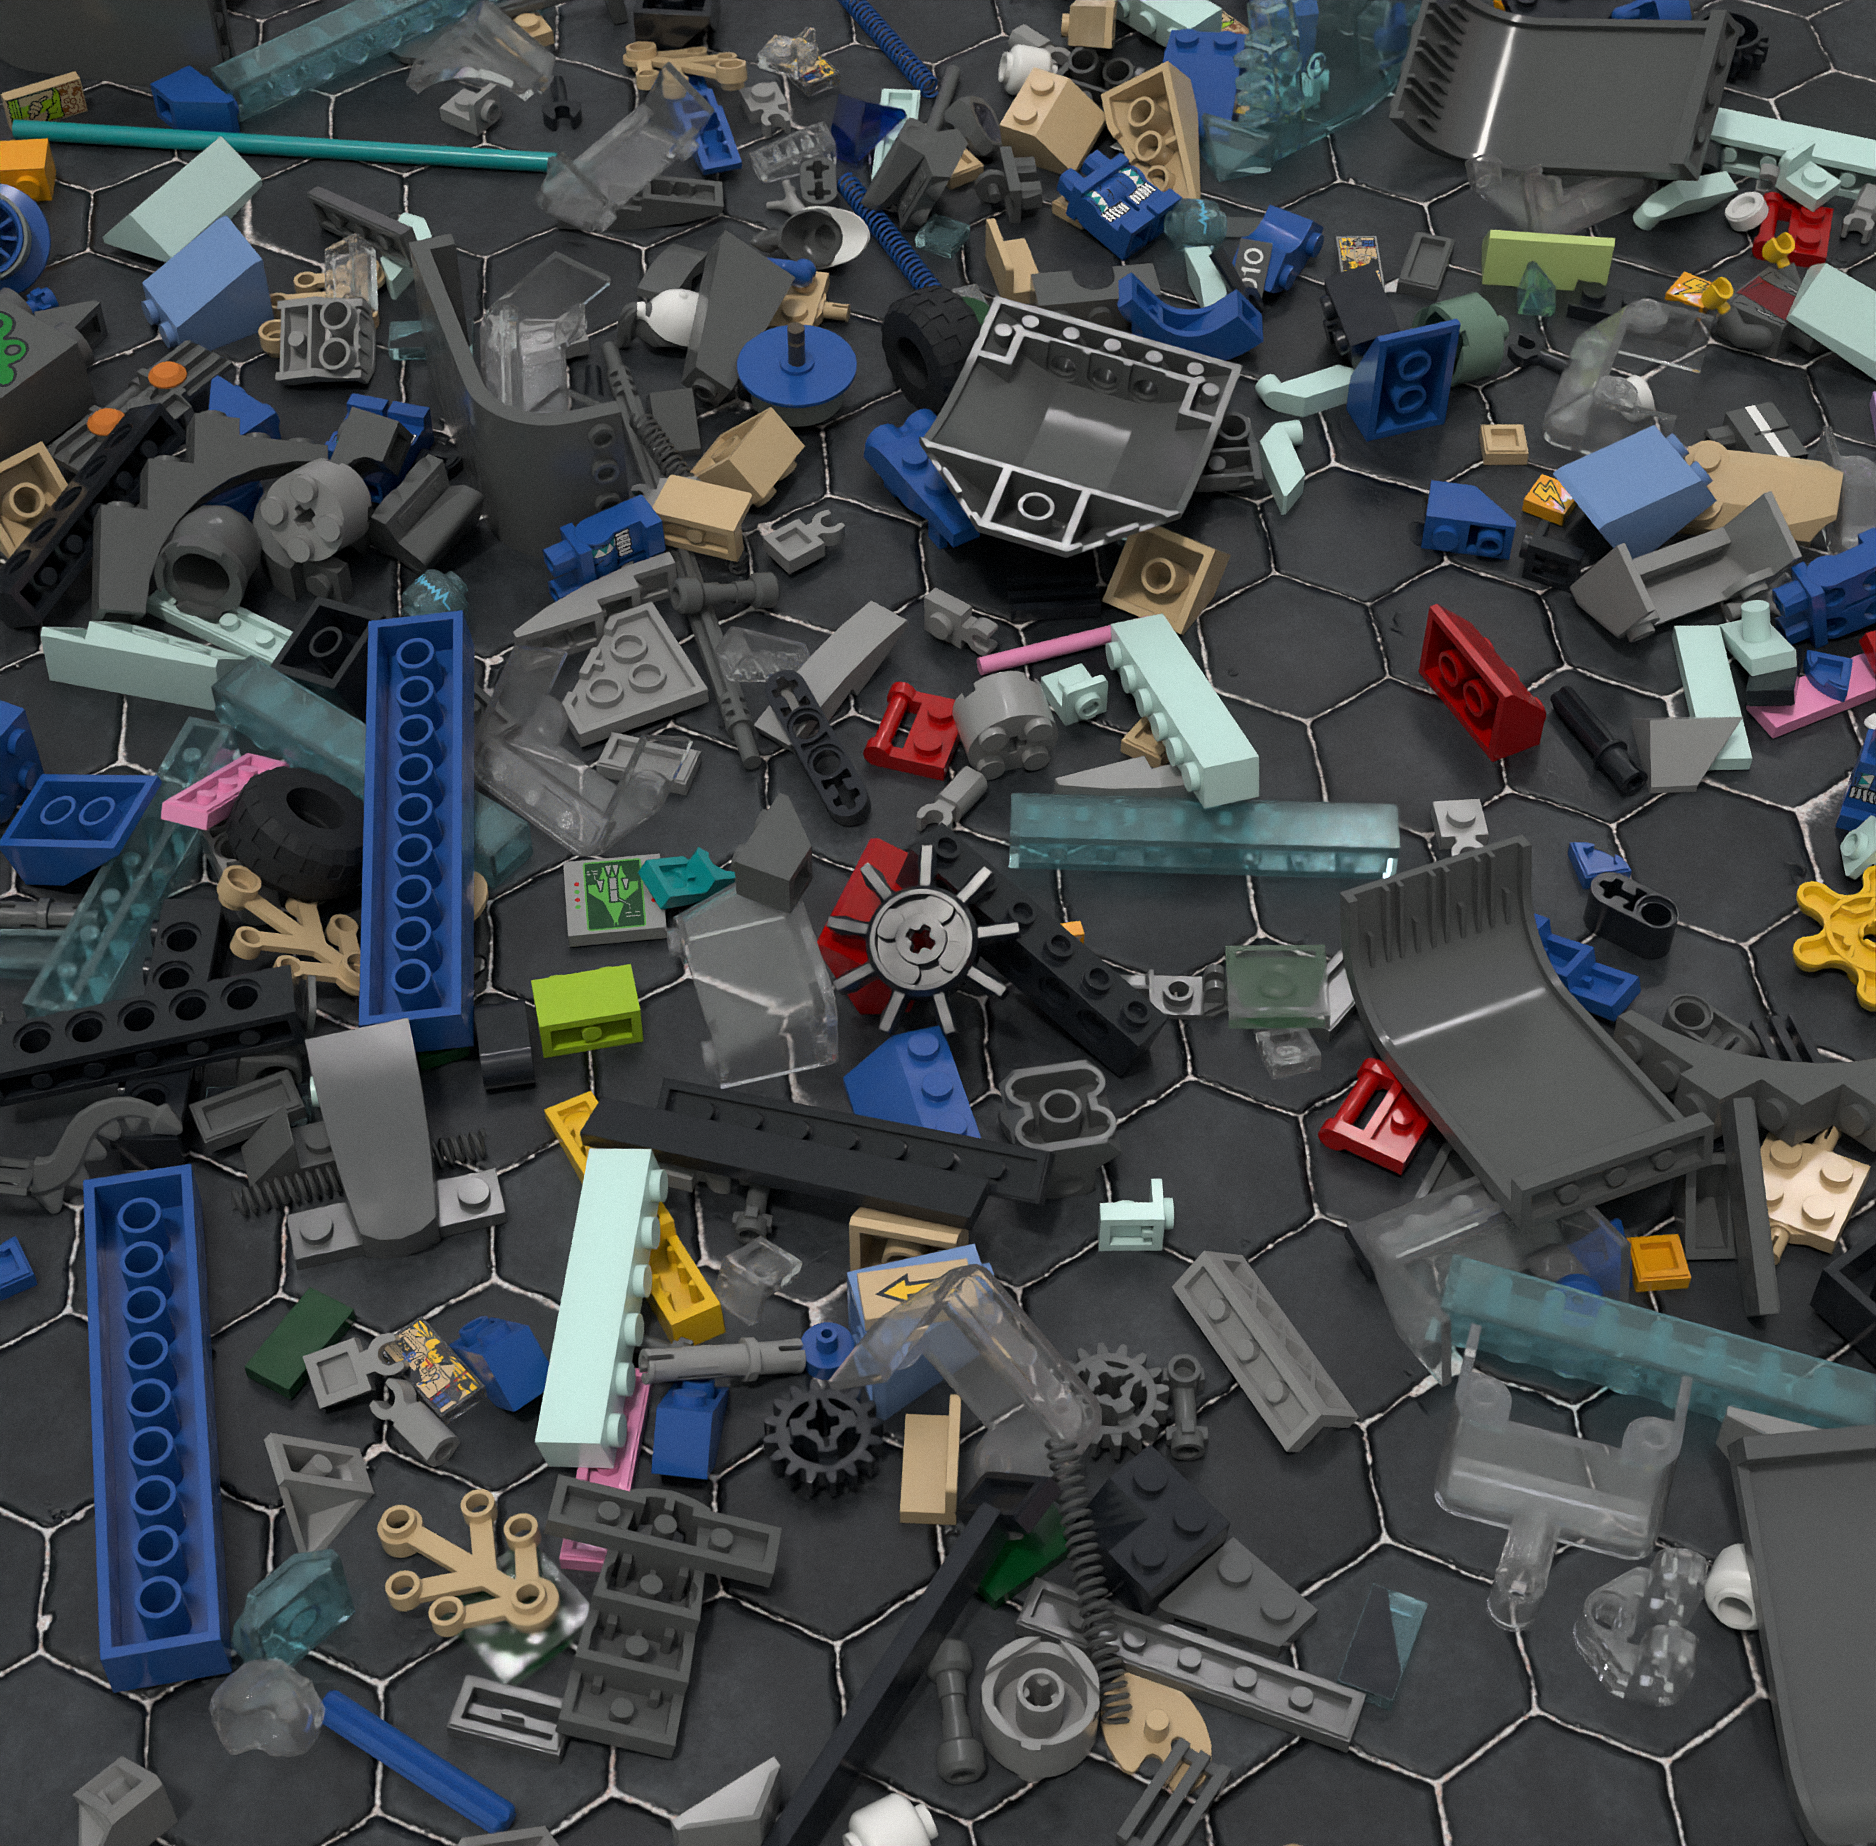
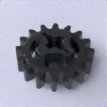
M812 1379L810 1391L803 1393L796 1386L790 1387V1402L787 1403L784 1400L775 1399L773 1402L774 1416L765 1417L764 1454L765 1456H770L772 1473L775 1475L786 1471V1486L790 1489L800 1481L805 1482L808 1496L815 1494L818 1485L826 1486L831 1497L837 1495L838 1483L845 1482L853 1490L858 1488V1472L872 1476L875 1472L874 1458H882L883 1419L876 1418V1403L871 1400L861 1404V1389L857 1386L852 1388L847 1394L842 1393L840 1380L837 1379L833 1380L829 1389H821L818 1380ZM819 1428L823 1429L824 1437L828 1439V1447L824 1445L823 1437L819 1435Z

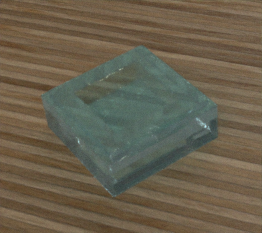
M934 213L915 235V247L952 259L970 237V225Z

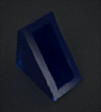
M839 94L826 149L829 156L857 164L907 116L905 110L877 101Z

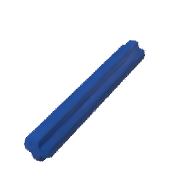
M329 1691L324 1699L319 1702L316 1708L319 1722L490 1834L505 1832L514 1822L516 1812L511 1802L340 1691Z

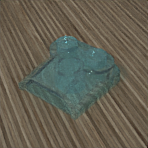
M333 1549L293 1554L248 1592L244 1612L237 1619L233 1627L234 1635L231 1646L247 1662L251 1675L266 1690L356 1613L340 1556Z

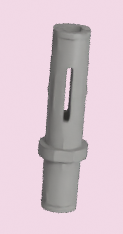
M754 1337L740 1338L737 1344L699 1345L665 1349L645 1348L640 1351L638 1364L640 1373L648 1372L643 1373L641 1376V1380L645 1385L660 1382L738 1376L742 1381H756L759 1375L802 1373L806 1364L805 1350H796L801 1349L803 1346L800 1338L757 1342Z

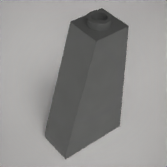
M727 230L716 240L706 256L681 384L685 387H692L693 395L696 398L709 402L715 407L732 391L739 378L737 360L740 351L747 342L761 332L766 331L795 279L790 273Z

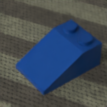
M1193 29L1171 30L1163 63L1166 61L1170 62L1191 79L1198 111L1199 140L1230 142L1237 116L1236 111L1239 108L1240 96L1244 91L1248 76V34H1235L1231 31L1201 32Z
M1458 319L1381 335L1375 338L1350 377L1346 406L1347 412L1366 442L1445 424L1461 326Z
M42 774L0 839V851L26 885L65 886L120 854L161 786L162 781L159 776Z

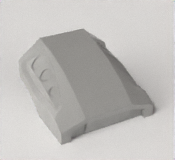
M318 296L277 301V309L281 312L280 370L276 372L275 381L284 385L358 381L367 384L375 371L376 328L368 302L363 298L342 299Z

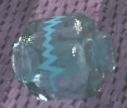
M1182 198L1175 204L1172 211L1167 212L1164 221V231L1167 236H1170L1174 248L1184 252V248L1209 246L1210 250L1213 251L1225 239L1227 217L1225 212H1222L1219 205L1214 201Z
M428 569L403 592L401 599L404 607L400 610L403 617L463 610L465 615L469 610L467 599L464 596L468 588L461 578L452 571L443 574L438 570Z

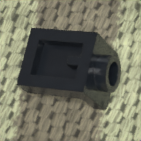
M1542 519L1535 533L1527 532L1519 552V558L1525 559L1522 578L1572 594L1570 586L1579 579L1585 550L1548 538L1551 522Z

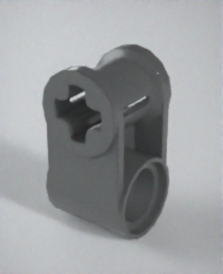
M1685 993L1671 999L1661 1024L1662 1027L1700 1043L1739 1054L1759 1056L1761 1046L1755 1034L1746 1026L1735 1022L1714 1008L1704 998L1696 994Z

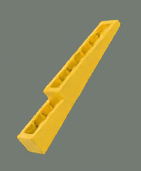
M592 1091L544 1109L545 1118L582 1185L589 1149H598L584 1146L580 1136V1131L598 1104ZM659 1202L657 1217L660 1223V1241L657 1249H651L648 1265H650L652 1271V1289L650 1296L645 1298L671 1344L674 1340L678 1341L680 1337L692 1340L694 1346L726 1332L721 1303L678 1238L672 1216L663 1202Z

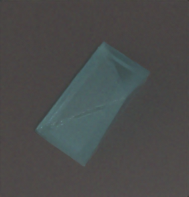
M1204 113L1202 115L1199 151L1218 182L1271 172L1274 168L1276 134Z

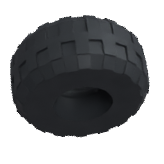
M928 285L910 292L891 303L881 325V341L888 368L891 370L894 381L904 393L905 398L915 405L917 410L931 409L938 416L966 363L975 340L980 337L982 324L979 323L973 309L966 304L958 293H953L950 289L937 285Z
M276 767L272 770L268 769L260 774H256L249 779L232 807L226 823V833L228 834L229 844L235 859L260 877L262 885L296 900L299 898L308 900V902H320L325 899L330 901L347 895L362 880L364 803L352 794L350 789L338 784L324 774L309 771V769L300 767Z

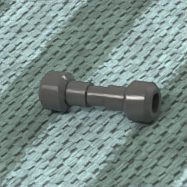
M772 572L752 573L748 580L732 581L730 584H719L718 582L701 583L697 577H681L673 582L670 589V599L673 608L679 614L699 613L703 606L719 605L721 602H732L734 604L750 603L755 609L773 608L780 599V584Z
M945 1638L925 1670L926 1676L936 1683L938 1702L942 1705L943 1720L941 1721L943 1743L936 1750L938 1775L951 1784H967L977 1780L985 1772L986 1766L983 1745L973 1739L971 1720L966 1713L967 1690L965 1679L973 1669L970 1647L957 1638Z

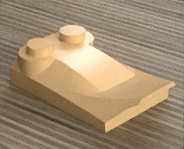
M1712 440L1701 441L1693 446H1688L1687 451L1689 454L1685 457L1686 463L1690 466L1697 461L1707 472L1713 482L1706 487L1717 501L1677 533L1701 535L1724 527L1762 494L1772 491L1797 546L1810 547L1811 541L1816 534L1837 518L1844 472L1834 469L1822 461L1727 450L1719 442Z

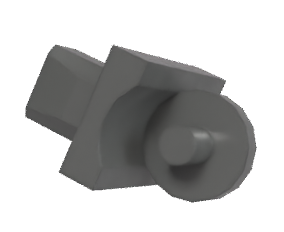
M1011 146L999 147L1003 169L1001 171L988 169L981 173L975 181L976 194L980 200L989 203H998L1003 199L1009 224L1021 223V210L1042 209V187L1040 181H1036L1034 156L1014 158Z

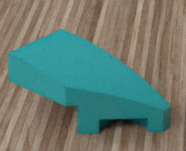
M700 847L695 850L690 859L684 856L648 859L638 871L639 876L660 909L696 903L736 888L735 872L725 871L714 865L708 857L709 852Z

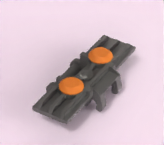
M185 340L148 370L141 368L137 371L138 377L129 382L128 389L104 408L96 405L88 409L89 414L54 441L47 450L55 463L77 474L130 408L161 403L178 423L180 422L182 428L186 431L195 414L188 402L209 387L211 379L217 375L221 377L234 367L233 362L190 340Z

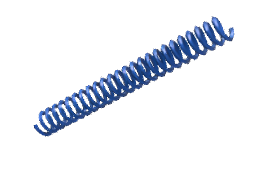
M837 0L871 40L885 53L889 60L892 61L896 68L899 69L903 76L910 81L914 88L921 91L922 97L929 99L938 94V91H936L932 95H926L936 89L938 79L868 1L860 0L855 7H852L858 0H853L851 3H849L851 0ZM868 12H870V14H869L868 16H866L865 19H863V17H864ZM875 20H877V22L874 23L873 26L870 27V24H872ZM881 23V25L875 31H873L874 28ZM884 27V30L877 35V32H879ZM888 31V33L883 38H881V36ZM891 35V38L884 43V41ZM895 39V41L890 46H888V44ZM898 43V46L894 50H891ZM902 47V49L897 54H895V52ZM904 51H906L901 58H898ZM909 55V58L906 59L905 62H902V60ZM913 59V61L908 66H906V64ZM916 63V66L912 70H909L910 67H912L913 64ZM920 67L919 71L913 74V72ZM921 72H924L919 78H917V76ZM924 76H927V78L920 83L921 79ZM928 80H931L930 83L924 87V84ZM933 81L935 82L932 89H930L929 91H923L929 88L932 85Z
M852 172L841 176L837 183L838 192L856 215L866 223L870 233L915 290L923 288L928 281H931L928 284L929 286L937 285L942 287L938 279L931 273L930 269L920 259L912 246L909 245L901 232L898 231V228L891 222L883 209H872L869 213L865 214L870 208L862 209L864 205H858L867 191L857 177H850L840 187L843 178L851 176ZM851 180H854L855 182L849 184L844 191V186L846 185V183ZM856 185L855 188L848 191L851 186ZM857 189H860L859 192L851 196L853 192H855ZM860 194H863L862 197H860L858 200H855L856 197H858ZM874 212H877L876 215H874L873 217L869 218L871 214H873ZM878 216H881L879 220L872 223L874 219H876ZM884 221L882 225L876 227L878 223ZM888 225L885 230L880 232L881 228ZM888 230H891L888 235L883 236ZM895 234L892 239L887 241L891 235ZM898 239L895 244L891 245L894 240ZM902 243L898 249L894 250L897 245ZM905 248L901 254H898L900 250ZM906 253H909L905 258L901 259ZM913 257L910 262L905 264L909 258ZM916 262L913 267L909 268L912 263ZM917 267H920L916 272L912 273ZM924 271L922 275L916 278L920 272ZM927 276V278L924 281L920 282L922 278Z

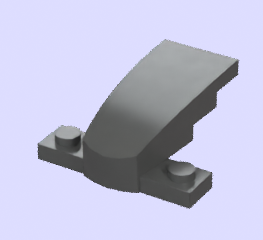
M408 1018L305 1039L322 1117L346 1202L286 1215L298 1270L363 1255L367 1258L380 1259L406 1257L431 1247L441 1241L442 1237L507 1223L506 1211L495 1168L436 1181L431 1136Z
M558 1474L543 1534L606 1548L608 1551L593 1592L575 1653L555 1732L671 1759L676 1745L684 1695L689 1683L695 1635L701 1616L705 1572L769 1588L774 1575L782 1528L713 1512L710 1507L696 1499L671 1490L641 1488L626 1491Z

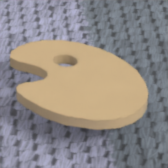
M1125 1673L1111 1682L1115 1683L1125 1680L1128 1682V1685L1107 1691L1104 1695H1115L1128 1692L1131 1695L1128 1699L1117 1700L1105 1706L1114 1707L1126 1704L1133 1706L1129 1711L1119 1712L1107 1717H1128L1129 1723L1107 1724L1101 1721V1731L1106 1746L1124 1773L1129 1775L1135 1774L1142 1763L1150 1757L1159 1759L1163 1764L1172 1750V1742L1179 1740L1180 1737L1191 1743L1190 1748L1198 1753L1200 1750L1211 1756L1212 1760L1211 1741L1206 1724L1197 1708L1183 1692L1131 1673ZM1185 1762L1181 1764L1168 1784L1172 1793L1190 1767ZM1201 1774L1189 1794H1192L1202 1786L1207 1778L1206 1775Z

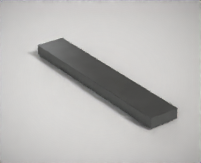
M1035 1577L1016 1621L1015 1634L1021 1637L1041 1636L1040 1641L1060 1644V1640L1079 1648L1088 1658L1092 1655V1653L1086 1650L1090 1642L1083 1638L1088 1630L1081 1627L1085 1619L1079 1616V1612L1083 1607L1076 1603L1080 1596L1074 1590ZM1090 1597L1082 1602L1089 1603L1097 1602L1100 1600L1094 1597ZM1114 1604L1094 1608L1085 1613L1097 1614L1105 1611L1114 1613L1110 1618L1098 1619L1087 1624L1102 1625L1110 1622L1116 1624L1114 1629L1099 1631L1090 1635V1637H1103L1110 1634L1119 1636L1115 1641L1103 1642L1092 1647L1107 1648L1116 1645L1121 1647L1119 1652L1105 1654L1094 1659L1109 1660L1116 1657L1124 1659L1120 1664L1106 1667L1114 1670L1124 1669L1125 1673H1131L1183 1692L1186 1696L1334 1749L1348 1752L1365 1702L1366 1693Z

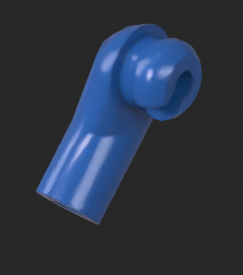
M766 257L795 277L791 286L796 288L807 287L812 283V278L816 275V267L808 259L803 258L796 262Z

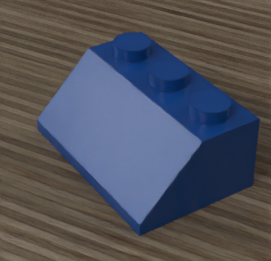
M940 1026L892 1035L843 1077V1084L853 1114L981 1138L945 1033Z

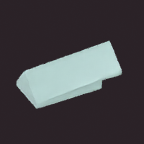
M220 136L103 236L104 243L167 262L217 219L227 215L231 220L263 186L262 179Z
M1827 263L1812 265L1807 270L1786 320L1876 380V291Z
M89 621L88 629L42 626L40 635L48 675L51 681L217 712L224 711L251 669L253 661L251 658L128 622Z

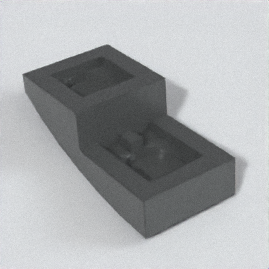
M674 243L671 244L648 268L637 287L636 296L652 300L663 291L670 289L691 291L692 279L704 271L708 252Z

